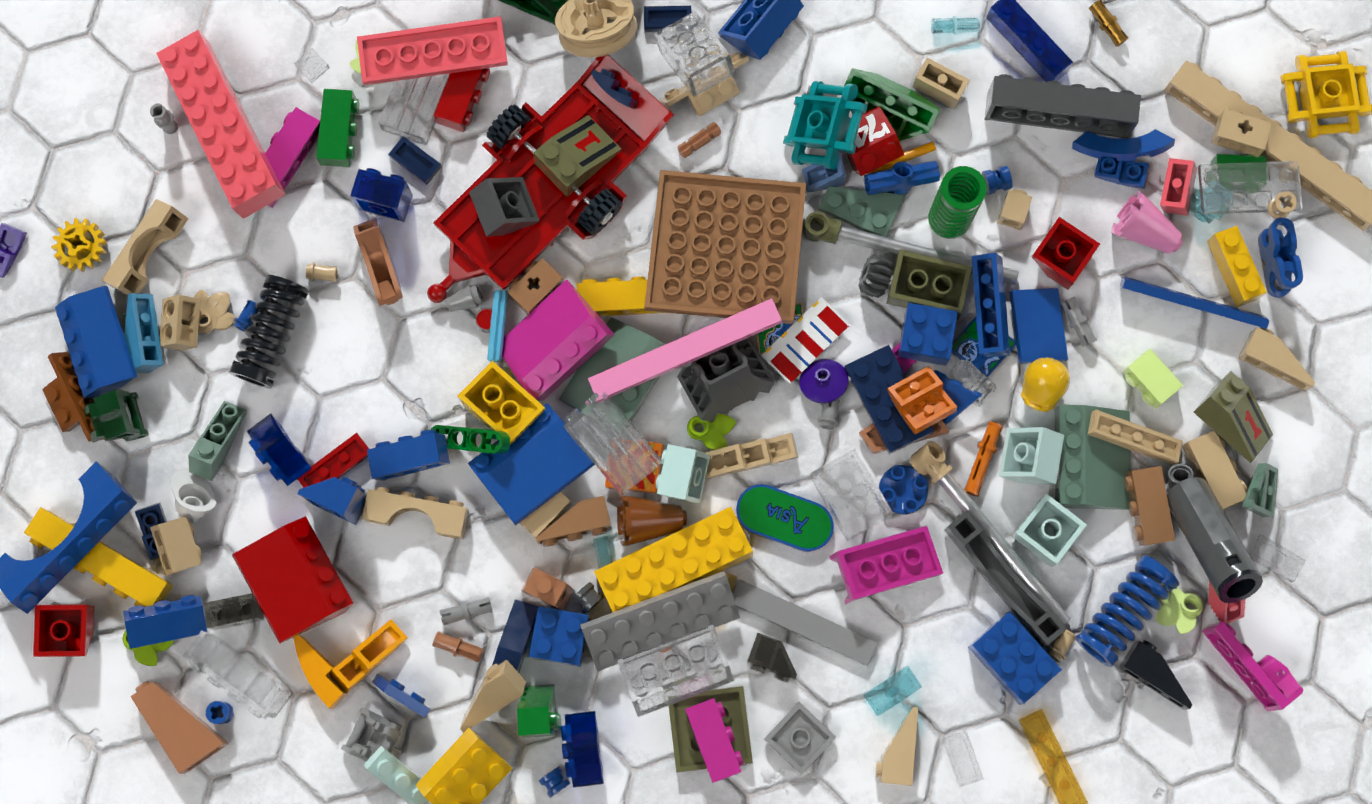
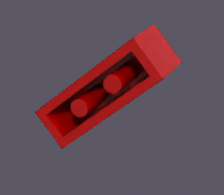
M490 69L450 73L433 115L437 124L464 132L466 125L470 126L474 114L472 109L474 104H478L481 99L482 91L480 89L483 82L486 83L488 81Z

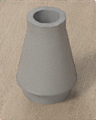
M468 285L451 297L445 298L449 312L479 308V305L484 303L478 285Z

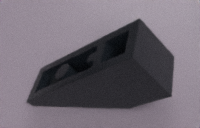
M1146 640L1134 642L1120 664L1119 669L1181 709H1191L1193 704L1163 656L1156 651L1157 647Z

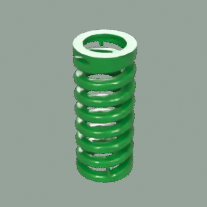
M958 166L952 168L943 177L928 214L931 229L940 237L947 239L958 238L965 234L971 226L987 191L985 179L979 171L968 166Z

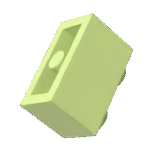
M1148 349L1123 371L1126 381L1132 387H1137L1142 393L1141 397L1144 402L1155 409L1183 387V384L1151 349Z

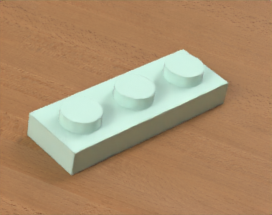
M380 746L364 764V767L409 804H425L427 802V799L416 787L421 777L383 746Z

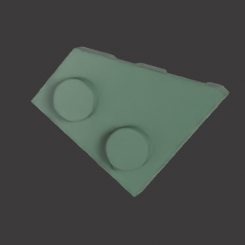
M1258 463L1242 508L1262 517L1273 518L1278 468L1268 463Z

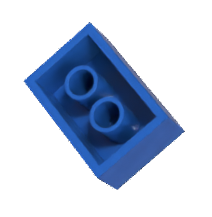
M1010 611L1004 614L968 646L1019 705L1025 704L1062 670Z

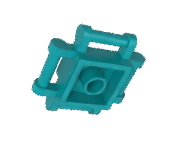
M813 81L808 95L802 94V97H795V109L788 134L784 136L783 144L794 147L791 157L794 165H803L805 163L822 165L827 169H836L839 164V151L855 154L856 145L854 144L862 115L867 110L866 104L853 102V99L858 95L857 85L846 84L841 86L824 84L822 81ZM823 94L842 95V97H841V98H839V97H828V96H822V95H823ZM850 111H853L852 118L849 117ZM806 147L827 150L825 156L805 154Z

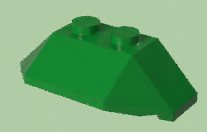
M852 68L844 86L846 84L857 85L858 95L853 99V102L866 104V112L878 106L882 109L899 141L929 133L940 111L938 107L922 94L876 73Z

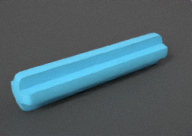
M496 290L493 297L487 360L490 362H500L502 360L508 292L503 290Z

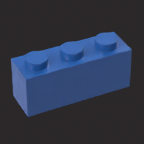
M425 430L420 432L421 436L413 438V436L409 435L399 437L398 442L390 443V441L376 443L375 448L367 450L372 479L385 481L450 464L445 435L436 433L435 430Z
M188 595L177 601L163 600L151 606L143 607L138 605L123 611L130 649L208 633L201 596Z

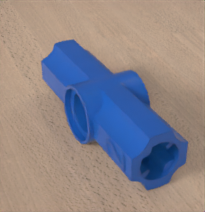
M936 161L916 165L898 162L893 165L891 170L864 175L867 195L893 191L896 194H906L911 191L913 186L938 182L940 180L939 166Z

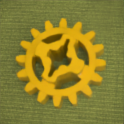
M74 218V224L71 225L68 221H65V229L57 228L60 235L52 237L57 244L52 245L51 248L57 251L54 257L57 260H61L60 264L62 266H68L71 271H75L78 267L80 271L85 272V266L88 265L93 269L94 261L102 262L99 255L106 254L102 246L108 243L102 238L105 233L101 229L98 230L99 226L92 223L90 225L88 219H84L81 223L79 219ZM90 233L93 235L94 243L90 241ZM65 247L69 249L67 253L69 257L65 253Z

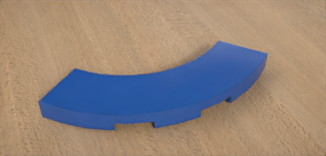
M1156 129L1143 136L1127 139L1108 138L1086 131L1073 141L1072 149L1101 159V156L1114 157L1116 161H1133L1137 157L1147 155L1154 157L1169 150L1174 146L1175 139Z

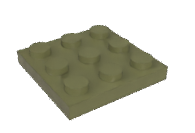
M743 686L667 695L676 773L707 769L685 709L713 698L716 703L721 702L726 716L722 720L725 728L730 726L735 741L731 742L734 752L740 751L744 764L753 763Z

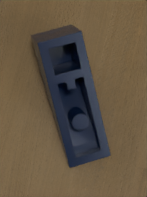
M515 599L492 665H499L507 660L520 673L536 620L537 605Z

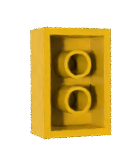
M468 728L418 781L416 787L432 804H480L513 768L496 750L471 728Z

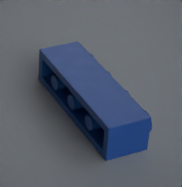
M997 253L972 256L979 354L985 358L1010 355L1003 259Z

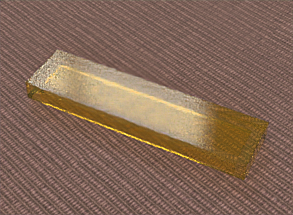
M1039 709L1018 719L1058 803L1088 804L1043 710Z

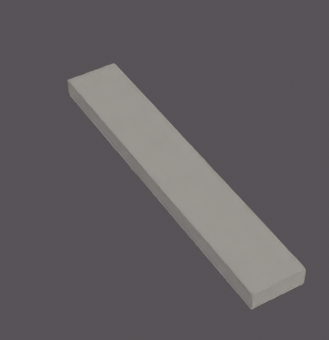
M739 579L733 592L737 607L868 666L878 642Z

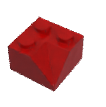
M1058 217L1032 255V258L1047 277L1069 290L1100 243L1061 217Z
M35 605L33 657L87 656L94 633L95 606Z

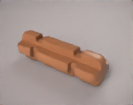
M715 122L707 126L706 130L702 129L690 137L687 143L683 142L677 147L678 152L683 158L688 157L692 154L693 150L697 151L710 142L711 138L714 139L721 134L720 127Z

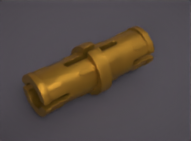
M1102 0L1096 1L1088 8L1098 20L1100 29L1102 31L1105 30L1116 47L1129 38L1118 24L1117 17L1109 12Z

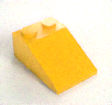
M493 361L457 395L462 405L489 429L506 432L510 437V445L546 410L542 404Z

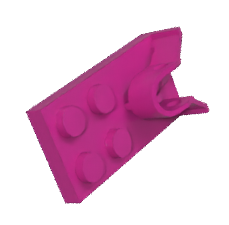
M927 526L843 549L829 556L831 561L838 563L848 593L844 600L845 605L864 597L943 574Z
M1223 621L1210 624L1202 630L1207 639L1267 711L1283 710L1303 693V688L1292 676L1289 669L1276 658L1266 655L1256 662L1252 657L1254 654L1246 644H1241L1235 637L1237 635L1236 631L1228 623L1224 624Z

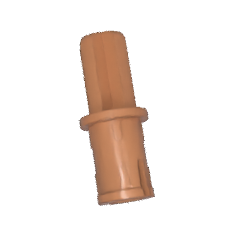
M440 631L436 633L432 644L433 647L453 653L454 657L459 655L475 662L481 660L484 652L483 648L464 642L461 637L456 639Z

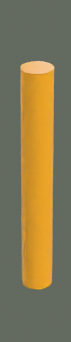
M931 141L904 152V156L867 174L884 171L893 167L895 163L907 162L935 151V144Z

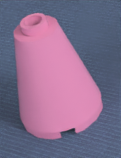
M1139 191L1137 192L1138 197L1132 195L1119 211L1117 217L1120 218L1118 225L1113 223L1111 232L1118 237L1167 254L1172 251L1176 252L1183 242L1181 239L1182 233L1145 194Z

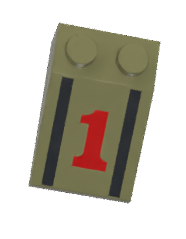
M588 115L554 135L534 152V163L566 197H569L619 154L622 149Z
M1232 371L1214 386L1193 412L1250 463L1273 436L1250 387Z

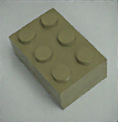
M899 250L886 304L906 308L908 303L958 311L956 319L958 320L963 311L972 266Z

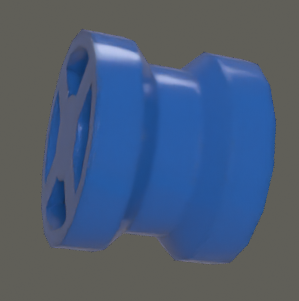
M560 766L539 780V783L547 788L549 798L571 784L568 779L563 777Z

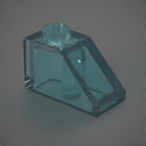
M907 665L863 696L874 713L879 716L922 688V686Z

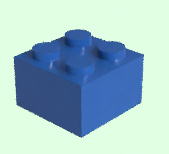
M908 303L904 315L898 357L946 366L951 356L958 311Z
M538 606L529 657L531 659L581 667L586 640L580 625L589 622V615Z

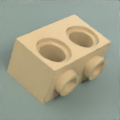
M183 295L163 299L160 326V345L162 348L177 351L197 348L201 299Z

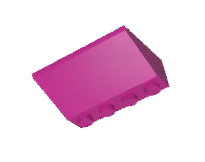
M566 279L504 337L502 356L524 389L537 401H544L615 334Z

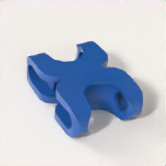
M1280 217L1274 220L1269 228L1263 230L1258 236L1260 256L1265 261L1264 279L1268 294L1275 298L1284 297L1291 289L1296 288L1303 281L1301 260L1296 255L1297 237L1294 224L1290 219ZM1278 225L1286 228L1287 234L1283 236L1281 230L1277 229ZM1267 235H1269V243L1266 242ZM1292 273H1293L1294 276H1295V280H1294L1293 282H1292ZM1276 279L1279 286L1284 288L1282 291L1277 290L1274 287V281Z

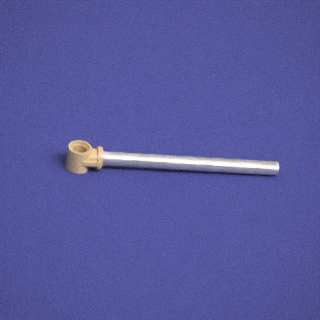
M929 441L912 454L910 461L913 468L921 475L929 474L932 478L930 481L933 484L938 481L964 513L968 511L984 530L995 549L1013 572L1065 625L1071 619L950 474L949 471L953 468L944 463L946 458L942 447L934 441Z

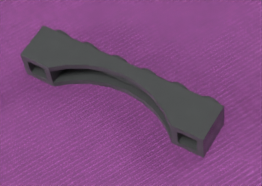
M968 511L944 529L946 534L1042 647L1049 645L1067 630L1051 609L1033 594L1008 566L984 530Z

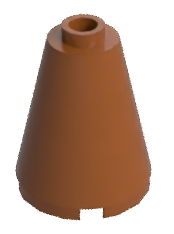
M626 495L620 496L618 501H623L622 506H617L618 535L624 536V541H620L622 546H629L682 530L683 526L687 525V513L682 511V507L679 505Z

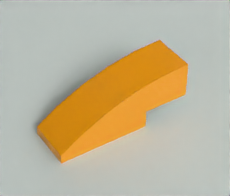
M390 619L352 651V654L332 669V678L348 694L399 648L408 637Z
M301 634L293 637L301 668L309 684L329 709H334L348 695L330 677L331 671L335 667Z

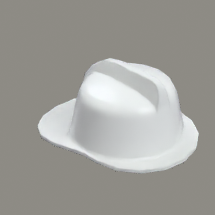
M187 469L178 470L172 475L170 484L175 496V508L181 516H187L191 523L195 524L198 519L204 517L207 512L215 508L216 500L205 478L190 473Z

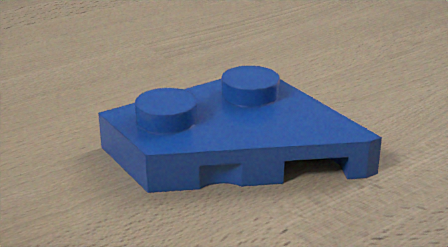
M378 673L373 679L372 683L381 691L425 718L430 710L424 704L425 698L414 691L411 695L404 691L405 686L395 679H392L390 682Z

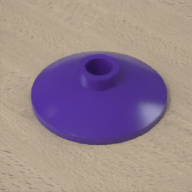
M830 359L812 362L801 373L799 379L803 395L816 403H830L839 399L846 392L849 384L845 368L840 363ZM820 376H827L824 379L819 378Z

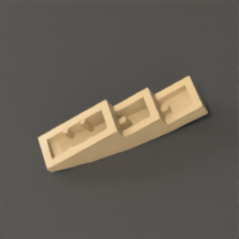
M793 433L769 439L763 438L745 444H735L706 452L705 454L710 455L705 479L799 458Z

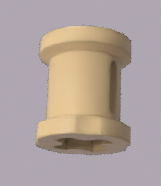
M1289 191L1280 192L1268 204L1269 215L1275 219L1280 217L1286 218L1297 206L1295 195Z

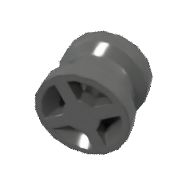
M589 582L572 599L575 603H580L582 610L587 614L604 596L601 593H597L594 590V585Z

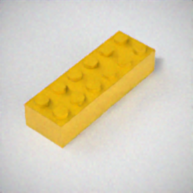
M730 506L597 569L594 573L612 612L720 573L753 557V550Z

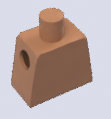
M532 568L521 589V592L563 611L575 591L567 583L537 568Z

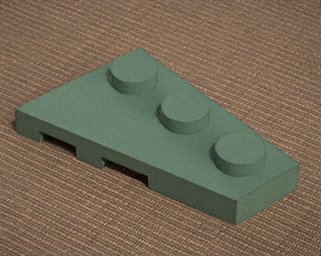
M829 186L818 210L865 232L886 237L905 195L884 192L867 195L866 190Z

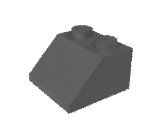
M523 177L487 178L469 192L486 237L507 235L540 221Z

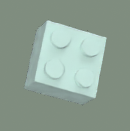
M1045 427L1007 428L999 477L1018 484H1056L1064 435Z
M668 444L667 450L663 451L661 463L663 464L662 472L656 480L657 494L700 504L710 455L698 450Z
M1046 493L1040 498L1011 537L1050 567H1053L1062 559L1087 524Z

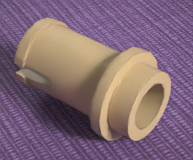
M315 262L306 266V279H310L312 282L315 279L333 282L337 280V266L316 265Z
M1065 630L1058 637L1054 645L1048 647V655L1059 663L1062 659L1065 660V655L1075 641L1076 635L1069 630Z

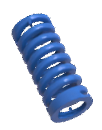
M1143 555L1135 564V572H1129L1126 575L1127 582H1121L1118 585V592H1113L1109 596L1110 603L1106 602L1101 605L1102 613H1095L1092 616L1093 623H1087L1084 626V630L1075 637V640L1086 652L1108 667H1112L1118 660V656L1111 650L1112 645L1120 651H1125L1127 645L1111 633L1103 623L1113 627L1129 641H1134L1136 637L1111 612L1121 616L1129 625L1139 631L1143 630V623L1125 610L1120 602L1128 605L1145 620H1151L1153 617L1152 613L1134 600L1128 592L1137 595L1154 610L1161 608L1160 602L1143 590L1136 581L1143 583L1150 591L1163 600L1169 598L1168 592L1171 593L1173 589L1179 586L1178 579L1166 567L1149 556ZM1152 574L1160 583L1165 584V589L1147 575L1150 576ZM1095 633L1104 637L1111 644L1104 645Z

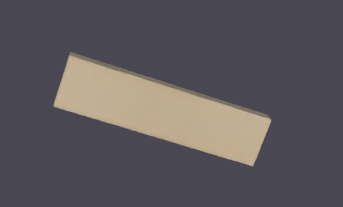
M1099 410L1092 411L1087 435L1171 465L1179 464L1182 440Z

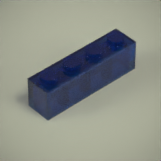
M998 0L990 7L986 19L1046 83L1048 81H1058L1069 71L1073 61L1016 0Z

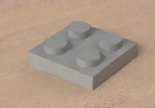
M798 702L764 740L802 775L832 743L836 736L806 707Z

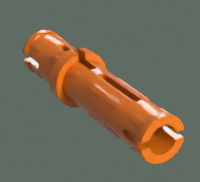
M989 421L987 423L982 442L978 443L977 447L979 450L964 489L969 495L979 497V492L993 453L997 452L998 448L996 445L1003 427L995 422Z

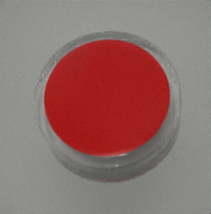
M490 307L478 310L474 318L477 328L484 333H490L492 308Z

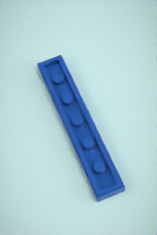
M1122 277L1120 286L1127 290L1267 329L1269 319L1264 315L1129 277Z

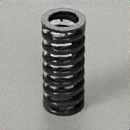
M267 275L263 288L266 289L262 290L259 295L262 301L257 302L255 305V310L258 314H253L250 317V322L254 326L246 328L245 334L249 338L242 339L240 346L245 351L242 350L236 353L237 361H233L229 371L231 375L241 380L268 389L272 388L274 381L271 379L276 378V373L251 360L268 363L277 367L281 365V361L259 351L255 347L279 354H285L286 349L259 335L269 336L284 342H289L291 337L269 327L263 322L278 325L289 330L295 329L294 323L282 319L268 310L284 313L294 318L300 316L299 311L287 307L273 298L303 306L305 303L304 299L307 298L309 290L302 285L275 275Z

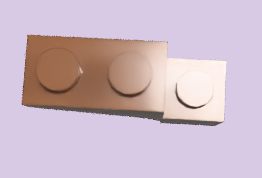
M375 218L353 226L379 306L396 303L399 299L403 298L401 286L377 219Z

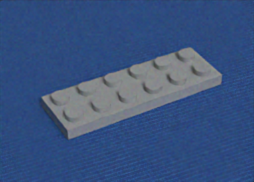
M722 571L583 623L580 626L598 672L739 619L740 615L727 576Z

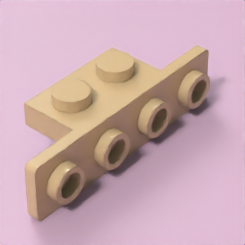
M742 53L730 55L726 58L727 62L722 65H713L706 69V74L701 77L694 76L685 82L686 85L680 89L673 88L664 94L665 97L660 100L661 103L669 107L688 97L696 115L701 116L740 93L730 71L750 60L748 55Z

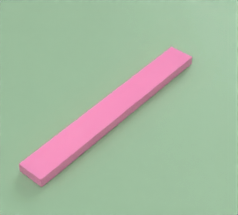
M771 298L588 378L599 403L783 322Z

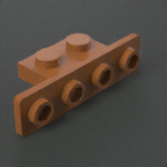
M68 352L51 353L48 355V359L57 378L42 389L62 432H69L80 424L87 440L92 442L90 436L94 431L91 416L85 417L83 408L93 403L90 397H83L70 354Z

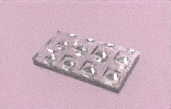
M1299 161L1200 164L1198 166L1202 214L1268 212L1269 202L1280 192L1286 191L1293 193L1296 197L1297 206L1293 211H1301L1303 209Z

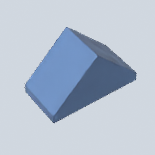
M840 152L838 153L839 164L836 169H827L825 166L813 164L802 169L807 192L825 190L829 186H844L846 173Z

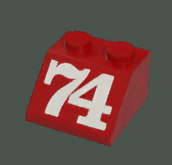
M879 106L862 115L854 144L856 145L855 154L846 153L853 170L860 176L905 155L894 129Z

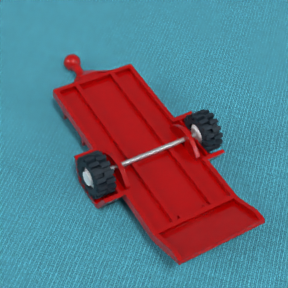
M610 55L597 57L580 79L542 116L527 102L522 105L521 109L515 104L509 106L508 110L505 109L503 114H499L497 116L498 119L492 122L493 125L488 129L489 131L486 135L491 142H484L482 144L497 161L433 222L434 226L450 240L449 275L440 284H433L428 288L427 296L429 300L434 303H440L445 300L447 290L455 282L487 275L504 291L520 274L523 276L524 271L550 245L553 246L554 241L568 227L582 240L594 238L619 213L627 197L613 182L650 146L674 117V114ZM603 68L614 73V79L620 81L619 87L632 92V98L638 100L635 109L619 103L608 95L591 75L592 70L601 72ZM589 115L622 151L569 197H566L534 163V152L551 137ZM523 177L540 221L507 235L486 237L469 192L487 178Z

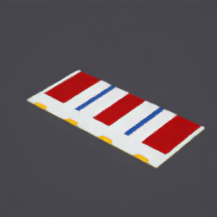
M821 297L761 356L790 384L850 324Z

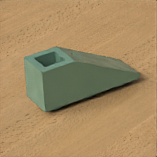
M226 401L222 403L188 455L190 473L210 481L214 479L227 457L246 415V409Z

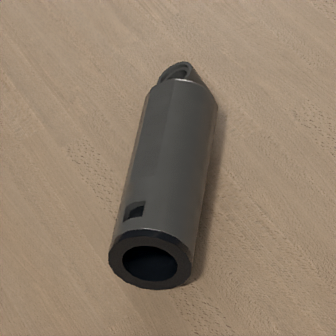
M1185 464L1173 465L1168 471L1167 481L1169 509L1216 594L1224 603H1235L1250 597L1261 587L1263 583L1262 576L1206 480L1194 477L1193 470Z

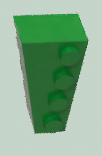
M554 684L525 686L517 706L518 736L526 738L557 736V730H562L561 714L556 713Z

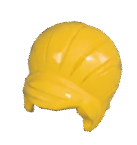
M1039 358L1033 361L1024 373L1023 389L1021 392L1024 404L1037 411L1048 412L1053 410L1069 388L1070 374L1063 363L1053 358Z

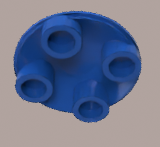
M896 465L886 471L879 482L880 499L886 508L896 514L907 515L914 513L926 502L928 481L925 476L918 473L913 467Z

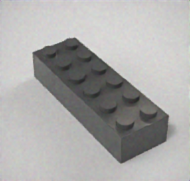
M1001 74L994 76L987 92L984 120L1082 133L1089 131L1097 135L1128 138L1139 121L1141 95L1134 94V92L1129 90L1114 92L1105 87L1092 89L1086 88L1082 84H1072L1069 86L1061 85L1058 81H1048L1046 83L1038 82L1034 78L1015 79L1011 75Z

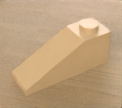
M1257 327L1250 332L1238 357L1239 359L1304 391L1314 386L1315 381L1282 340L1274 336L1271 330Z
M507 660L499 665H492L486 671L482 683L464 714L460 727L463 733L468 728H472L523 695L526 681Z
M918 707L909 709L882 754L881 762L876 761L875 777H879V783L912 786Z

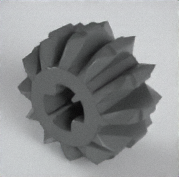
M874 254L867 258L859 278L858 286L860 292L877 298L884 295L893 274L892 270L894 267L892 261L881 255L877 256Z

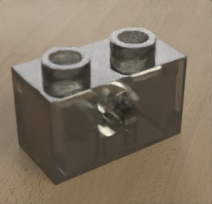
M252 593L203 603L207 628L211 630L264 620L263 612Z

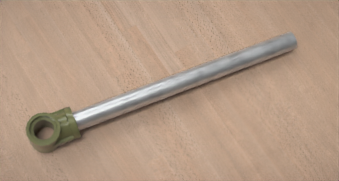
M822 212L810 213L803 227L805 237L813 242L825 241L836 244L837 240L895 255H898L899 250L972 266V259L841 226V220L829 218ZM819 223L823 229L815 231L810 227V224ZM1003 267L1004 282L1015 285L1019 271Z

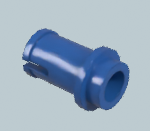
M247 300L239 317L234 319V326L237 329L245 332L246 328L251 326V315L258 314L255 310L256 302Z

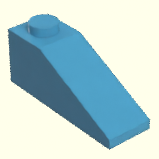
M130 293L128 295L124 337L136 373H150L163 366L153 294Z

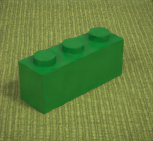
M323 90L316 157L321 166L350 167V159L354 160L355 146L352 145V138L357 135V122H354L355 113H359L360 103L353 90Z

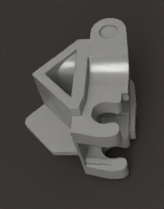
M361 707V715L346 745L343 744L341 749L366 762L380 746H383L390 753L393 750L402 754V750L394 747L401 734L402 726ZM369 725L374 729L367 745L358 744L366 726Z

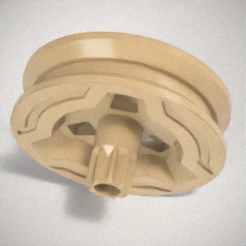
M569 0L559 9L555 17V25L559 32L561 46L567 52L580 57H600L614 53L625 47L637 32V20L634 16V7L631 0Z

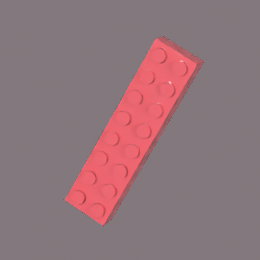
M196 30L157 52L156 54L232 209L244 219L285 196L286 194L209 41L202 33Z

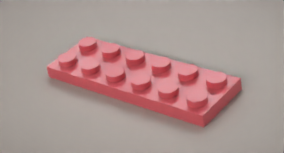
M501 16L357 36L361 76L364 86L508 65Z

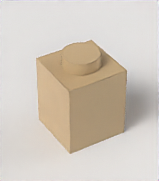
M1009 189L997 223L1021 230L1032 196L1027 195L1025 191L1020 189Z

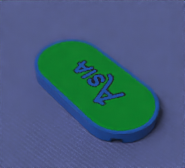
M764 484L751 486L740 495L737 502V517L745 530L804 552L818 550L829 542L833 534L834 523L832 516L823 505Z

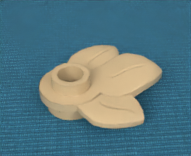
M200 290L195 294L194 298L201 299L199 333L207 334L214 329L226 330L235 323L234 319L236 317L232 313L227 312L230 305L229 293L218 292L209 297L204 290ZM202 318H208V322L206 324L200 323V320Z

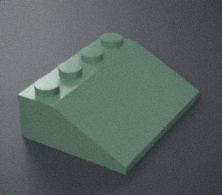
M611 317L606 325L615 335L577 369L559 397V400L622 438L660 376L599 403L596 400L588 378L665 344Z
M1060 404L1055 409V432L1063 434L1064 440L1055 484V500L1065 508L1129 510L1128 503L1131 501L1130 492H1127L1125 489L1124 477H1127L1126 472L1130 471V450L1087 435L1092 411L1099 410L1130 421V411L1088 405Z

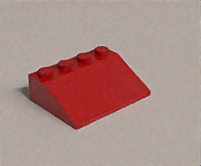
M306 516L278 528L232 555L279 644L346 613L354 604Z

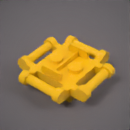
M1346 51L1310 57L1297 55L1295 66L1298 72L1285 73L1280 76L1281 84H1284L1289 112L1287 114L1288 123L1307 121L1308 138L1345 132L1358 134L1360 129L1358 115L1368 116L1372 114V105L1370 104L1365 76L1368 74L1367 67L1353 66V63L1349 64ZM1337 64V65H1331V66H1320V67H1310V68H1308V66ZM1294 82H1300L1301 85L1299 95L1302 111L1298 110ZM1347 117L1348 123L1318 125L1317 119Z

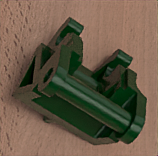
M112 390L94 398V403L88 404L83 408L85 417L91 416L94 431L90 436L93 443L101 438H104L105 441L123 438L127 442L149 435L148 430L143 425L137 403L139 398L137 392L129 393L127 391ZM126 402H127V405H128L129 413H130L131 420H132V423H133V427H134V428H132L131 425H130V421H129L128 414H127L126 407H125V403H126Z

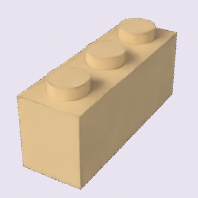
M1211 431L1182 445L1196 476L1208 482L1223 510L1244 501L1248 491L1247 486L1243 480H1239L1235 472L1237 470L1236 464L1231 457H1228L1224 449L1226 445L1222 437L1217 435L1215 431Z

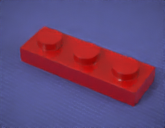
M355 433L296 478L303 488L333 477L339 479L368 457L367 450L369 448L359 434Z

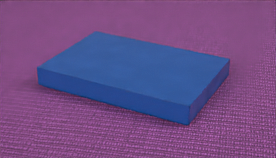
M1058 288L1010 291L1019 364H1029L1036 359L1046 357L1060 362L1067 361L1068 354Z

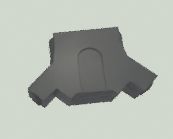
M744 339L684 365L677 376L700 419L713 422L718 413L728 415L729 411L733 410V408L750 400L754 401L759 392L769 393L775 383L750 339Z

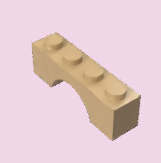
M156 199L102 281L126 296L130 293L139 294L148 281L145 270L150 255L161 243L175 239L189 218L173 206Z
M376 486L375 490L368 489L361 518L365 522L390 526L399 515L409 511H419L431 518L435 532L439 536L463 540L469 514L467 507H463L464 503L449 500V504L440 503L439 498L425 496L424 499L414 498V493L400 491V495L390 493V489Z

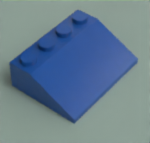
M548 403L544 405L546 410L510 445L507 452L503 454L482 452L468 462V465L515 526L596 465Z

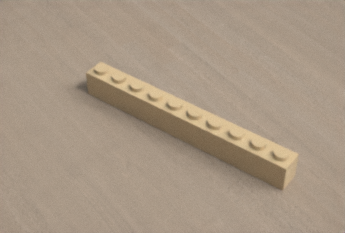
M1187 60L1165 88L1167 93L1214 126H1216L1218 116L1224 109H1237L1244 115L1265 118L1266 121L1272 123L1266 148L1260 155L1266 157V163L1362 231L1372 224V190L1363 185L1358 177L1350 176L1342 170L1338 163L1326 159L1318 149L1309 147L1302 142L1298 135L1289 133L1282 128V125L1277 120L1268 118L1262 114V111L1257 106L1245 102L1240 94L1228 90L1222 85L1220 80L1204 73L1199 65L1190 63Z

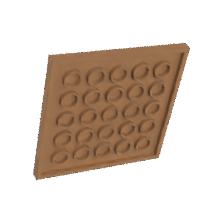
M660 170L644 306L645 311L728 318L772 298L782 322L793 324L806 183Z

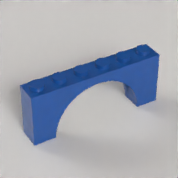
M97 461L78 479L84 494L82 510L71 532L57 547L47 554L32 560H16L7 553L0 557V589L10 603L27 614L137 504L136 500L114 475Z

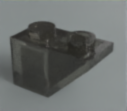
M757 633L747 663L751 664L750 669L762 674L765 673V670L775 673V679L786 683L789 682V679L795 680L797 673L782 641Z

